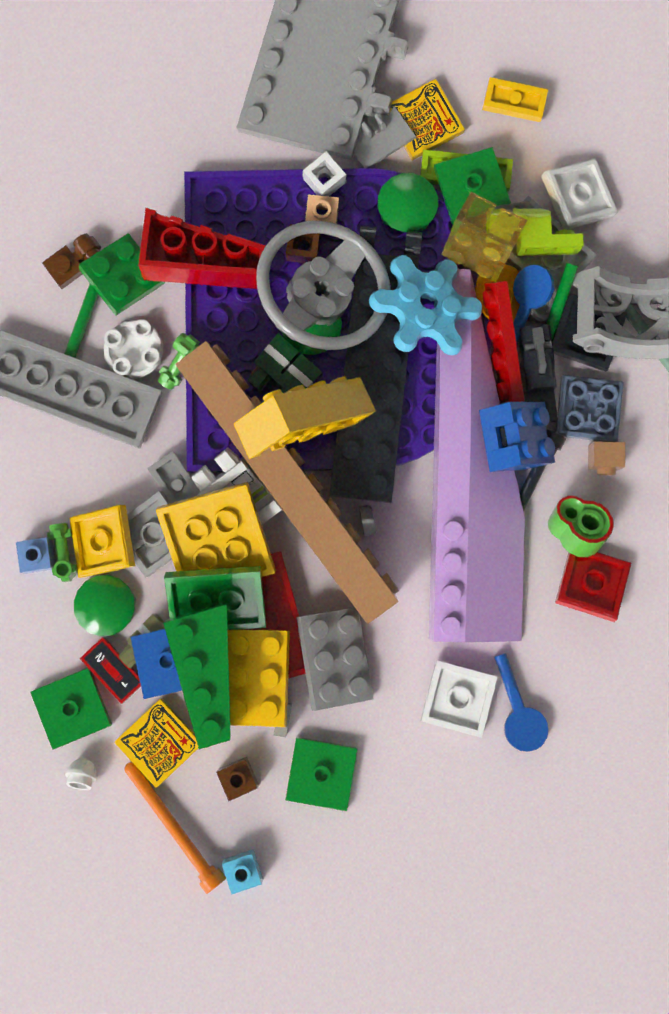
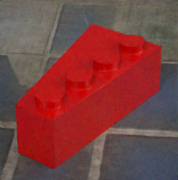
M145 208L138 266L143 279L149 281L257 289V266L266 245L231 234L226 236L214 232L212 228L203 225L198 227L183 222L181 218L172 215L167 217L157 214L156 210Z

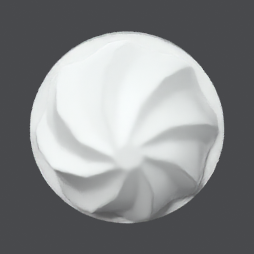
M86 758L73 761L66 770L65 775L68 777L66 784L75 789L90 790L92 783L97 780L95 766Z

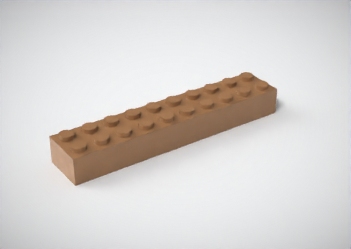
M205 341L175 364L365 622L369 624L399 602L396 593L399 592L398 587L387 573L382 576L376 569L380 566L379 561L369 548L363 551L359 546L358 542L361 541V537L351 523L345 526L339 519L342 511L332 498L326 501L320 491L324 487L314 473H311L309 476L301 467L305 461L295 448L288 450L285 446L272 452L270 447L262 452L260 456L249 459L234 423L262 403L256 396L250 398L245 390L249 388V385L237 370L231 372L226 366L231 361L217 344L212 347Z

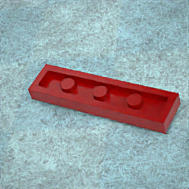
M495 281L484 283L483 303L485 308L488 309L490 322L487 324V332L493 342L492 365L497 371L498 383L496 388L501 404L524 402L508 282Z

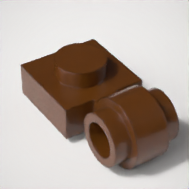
M87 233L82 234L73 242L75 252L72 253L67 245H65L42 262L61 289L83 275L79 270L80 263L101 250V246L94 236H89Z

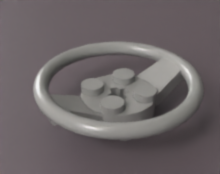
M305 221L283 229L265 246L257 266V290L261 303L270 319L290 339L317 349H345L360 344L372 336L383 323L387 313L374 311L372 317L363 327L345 336L323 337L306 332V330L315 324L332 325L341 317L351 300V292L354 288L351 279L364 257L374 271L378 290H391L386 267L376 250L363 237L349 228L326 221ZM320 233L343 239L344 241L326 259L315 257L312 261L304 263L296 270L286 288L289 304L284 313H282L273 299L269 284L270 266L278 250L289 240L305 234ZM315 291H319L322 294V296L319 297L318 295H316Z

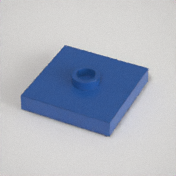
M165 629L130 637L143 698L148 699L182 691Z

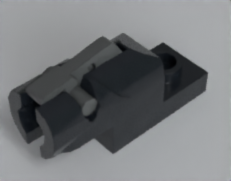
M542 324L541 327L532 328V326L520 328L521 363L519 366L524 402H545L550 418L549 423L556 422L558 417L554 390L557 388L551 326Z

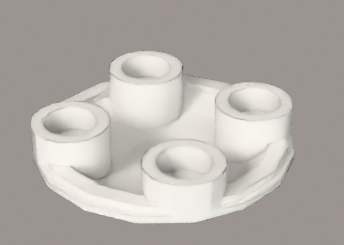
M146 320L125 321L107 331L104 336L105 360L109 368L118 375L129 379L143 378L152 373L161 362L164 352L163 340L158 331Z

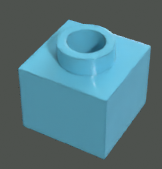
M254 849L223 860L222 867L231 895L262 885L263 877ZM244 869L247 872V878L239 879L236 876V871Z

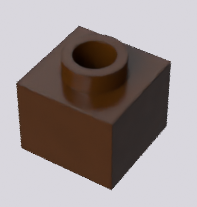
M305 234L289 240L286 247V261L306 263L318 257L321 234ZM301 244H306L309 246V250H298V247Z
M247 757L224 766L216 772L228 801L259 787ZM233 775L242 777L243 783L240 786L232 784L231 777Z

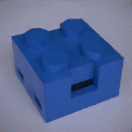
M507 402L479 410L490 472L525 470L555 463V445L552 439L547 437L545 426L548 425L550 419L545 402Z

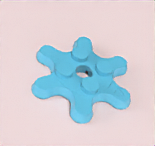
M401 255L394 258L390 264V269L398 280L397 288L395 290L379 289L373 292L369 298V304L376 312L391 313L398 318L400 329L394 336L395 346L403 352H409L416 347L419 339L430 337L437 341L445 354L457 355L462 349V338L455 329V323L461 319L477 320L482 314V304L477 298L463 297L454 290L452 282L458 274L456 263L446 259L439 262L434 271L424 273L415 267L408 256ZM420 298L435 301L434 309L423 307Z

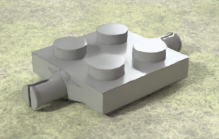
M158 491L127 514L135 564L145 578L172 560L156 513L157 507L170 504L163 491Z

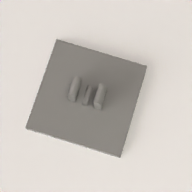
M395 106L389 115L373 112L372 116H365L354 155L363 168H371L416 139V136Z

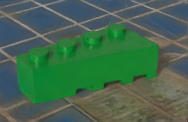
M227 603L167 619L163 622L199 750L231 740Z

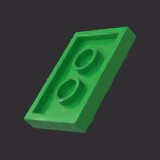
M261 566L165 572L164 582L170 619L227 603L228 630L266 628Z

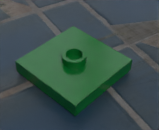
M493 147L434 164V171L452 224L485 215L491 207L511 204Z
M89 668L30 692L52 750L112 726L94 676Z
M296 737L285 801L347 811L358 748Z

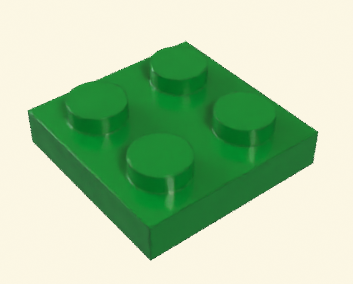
M129 233L79 264L81 273L115 316L165 284V282L143 279L138 266L140 247Z

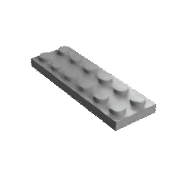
M0 330V396L136 448H141L160 401L161 390Z

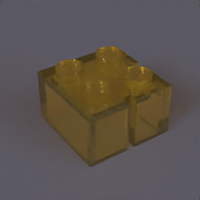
M471 192L455 219L441 255L449 258L456 264H461L477 272L481 277L495 282L508 261L527 220L501 208L487 234L483 232V229L496 204Z

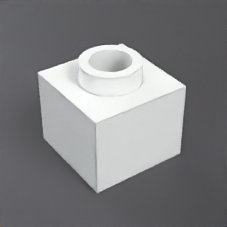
M326 151L303 170V179L316 195L330 196L346 183V174ZM322 177L329 178V181L324 185L319 181Z

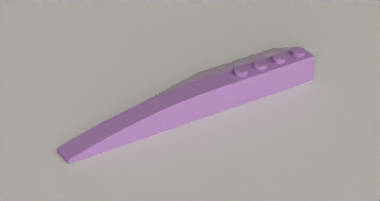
M457 269V277L452 282L454 290L463 297L477 298L471 269ZM481 316L473 321L461 319L455 323V329L462 338L461 351L457 355H447L437 343L429 639L433 642L522 641L525 516L515 470L489 471L479 410L500 405Z

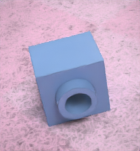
M45 537L16 542L20 573L27 574L52 570L55 565L53 541ZM35 549L38 552V557L36 560L31 561L29 552Z

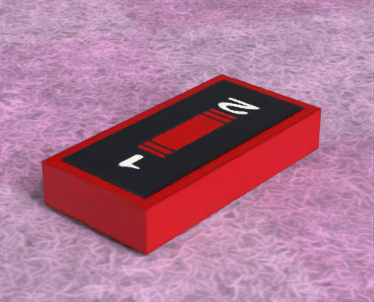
M102 637L79 659L111 694L123 704L141 687L139 675L133 668H129L119 658L120 653L105 637Z

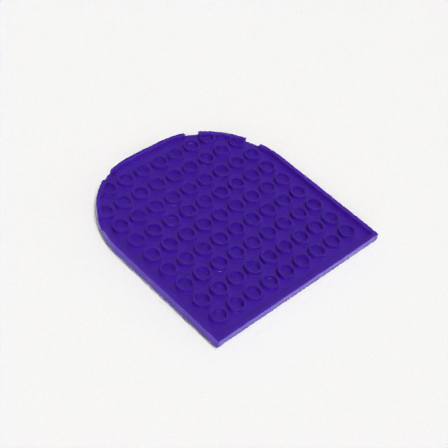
M373 168L342 169L346 174V183L329 196L339 197L337 224L349 228L358 235H360L361 225L376 227L374 244L376 252L391 256L404 255L407 232H401L385 225L381 220V214L378 210V196L382 186L391 177L401 173ZM304 169L184 171L185 222L198 227L203 225L212 228L214 232L226 236L231 234L267 245L277 233L289 227L290 224L305 222L308 195H316V193L304 181ZM322 177L319 181L324 185L329 181V178ZM435 189L438 195V209L435 217L425 230L417 231L422 232L418 270L429 273L435 270L439 262L446 259L452 260L456 263L457 269H471L475 288L479 275L488 268L483 248L480 247L479 241L473 232V227L468 220L455 224L451 223L443 195ZM319 209L316 210V212L319 215H324L328 211ZM321 234L318 257L326 259L344 240L332 235ZM287 243L274 256L269 271L271 293L282 313L289 304L286 288L296 270L304 264L286 261ZM301 244L298 250L308 251L309 246ZM355 274L353 275V277H352V279H351V281L353 282V285H354V283H355ZM185 283L186 335L191 334L200 342L199 345L205 341L212 347L217 344L231 361L226 365L231 372L237 370L249 385V388L245 390L249 397L256 396L263 403V397L277 390L278 387L270 381L259 392L248 383V378L256 368L254 361L277 334H280L282 337L283 334L266 313L259 298L258 290ZM315 291L316 295L322 296L319 291ZM353 291L351 292V300L340 317L342 322L340 336L349 334ZM420 298L423 307L434 309L435 301ZM482 313L481 320L491 361V339L487 332V324L490 321ZM430 337L419 339L416 347L408 353L396 466L417 460L434 451L437 341ZM347 348L327 350L316 355L302 354L323 372V378L320 381H325L326 384H329L333 380L344 376ZM186 380L187 472L195 473L205 465L211 472H224L214 460L216 456L226 448L231 449L240 459L243 456ZM337 431L325 435L321 433L300 443L297 440L287 444L286 447L288 450L291 448L297 450L305 461L301 465L304 471L333 470Z

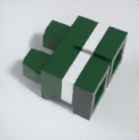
M277 334L254 361L256 368L249 376L248 383L261 392L271 381L278 387L277 390L280 389L282 393H286L296 386L304 385L306 389L319 382L323 378V372L304 355H299V351L280 334Z

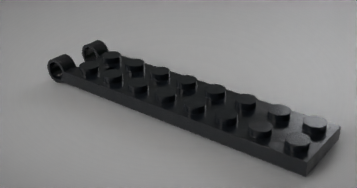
M361 225L360 236L374 248L376 227ZM407 230L404 255L408 256L418 269L422 232ZM378 254L386 267L391 290H395L398 286V280L391 272L390 264L398 256ZM365 257L355 274L349 334L363 327L374 313L369 304V298L373 292L378 290V284L374 271ZM387 313L383 323L372 336L360 344L347 348L344 376H346L347 380L361 378L376 412L355 425L337 430L330 496L392 503L409 352L399 350L394 344V336L400 329V322L391 313Z

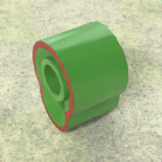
M568 495L557 503L549 517L548 528L551 534L560 540L562 546L569 553L578 557H589L596 554L602 548L612 533L614 523L609 510L602 504Z

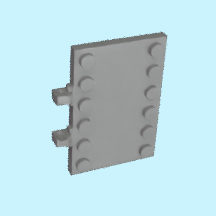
M275 0L237 124L238 132L320 153L327 151L329 155L352 160L365 116H372L373 112L389 115L392 98L376 93L374 85L381 61H385L386 56L405 60L408 41L395 37V33L390 31L399 0Z

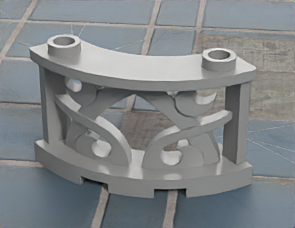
M601 266L576 273L573 286L578 288L577 334L573 335L574 343L584 347V350L587 352H598L616 357L634 359L669 358V277L647 279V284L630 283V277L615 274ZM613 301L620 303L619 306L612 307L614 304ZM630 303L638 304L645 316L657 320L650 329L636 337L627 332L614 317L622 314ZM650 304H660L661 306L655 310ZM594 315L601 316L594 325Z

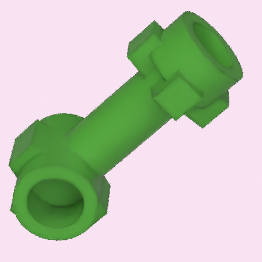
M182 333L176 338L172 347L178 351L177 355L169 367L166 365L162 366L159 371L161 375L158 378V382L167 389H174L183 380L179 376L181 373L175 364L200 346V342L191 334L186 335Z
M68 523L50 525V532H47V536L50 541L54 540L57 562L52 568L53 576L60 578L62 582H71L78 572L77 565L70 562L67 538L72 537L71 529H68Z

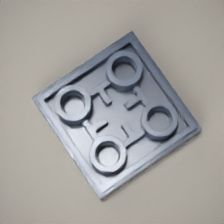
M562 375L555 433L567 438L618 442L624 382Z

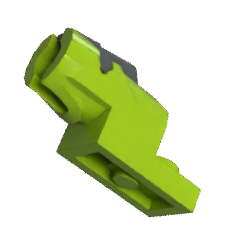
M529 201L491 207L488 209V213H486L487 241L514 243V240H516L517 256L577 255L584 246L583 233L574 234L573 230H560L552 234L551 211L534 208Z

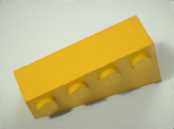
M343 376L329 384H326L325 381H319L306 389L304 385H299L288 390L286 393H282L280 389L272 391L263 397L264 402L236 421L234 426L249 459L260 456L262 452L270 447L273 452L297 440L300 443L321 433L325 435L355 425L376 412L361 378L347 380L346 376Z

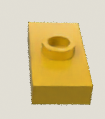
M490 77L482 110L541 122L548 89Z

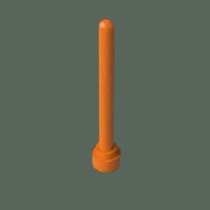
M132 762L127 763L124 768L126 774L199 872L198 878L201 881L199 885L208 894L226 879V876L220 868L216 869L214 865L210 866L141 771Z

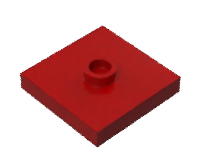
M568 552L555 603L608 621H617L631 562L600 552L589 557H578Z

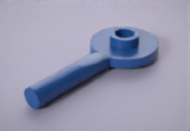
M530 265L523 268L517 274L514 281L513 293L516 301L520 304L513 322L516 345H518L520 340L519 330L525 327L531 309H538L546 305L554 292L552 274L548 269L539 265Z
M507 654L495 656L513 709L504 724L505 737L515 749L525 752L534 751L545 743L548 737V723L539 711L524 706Z

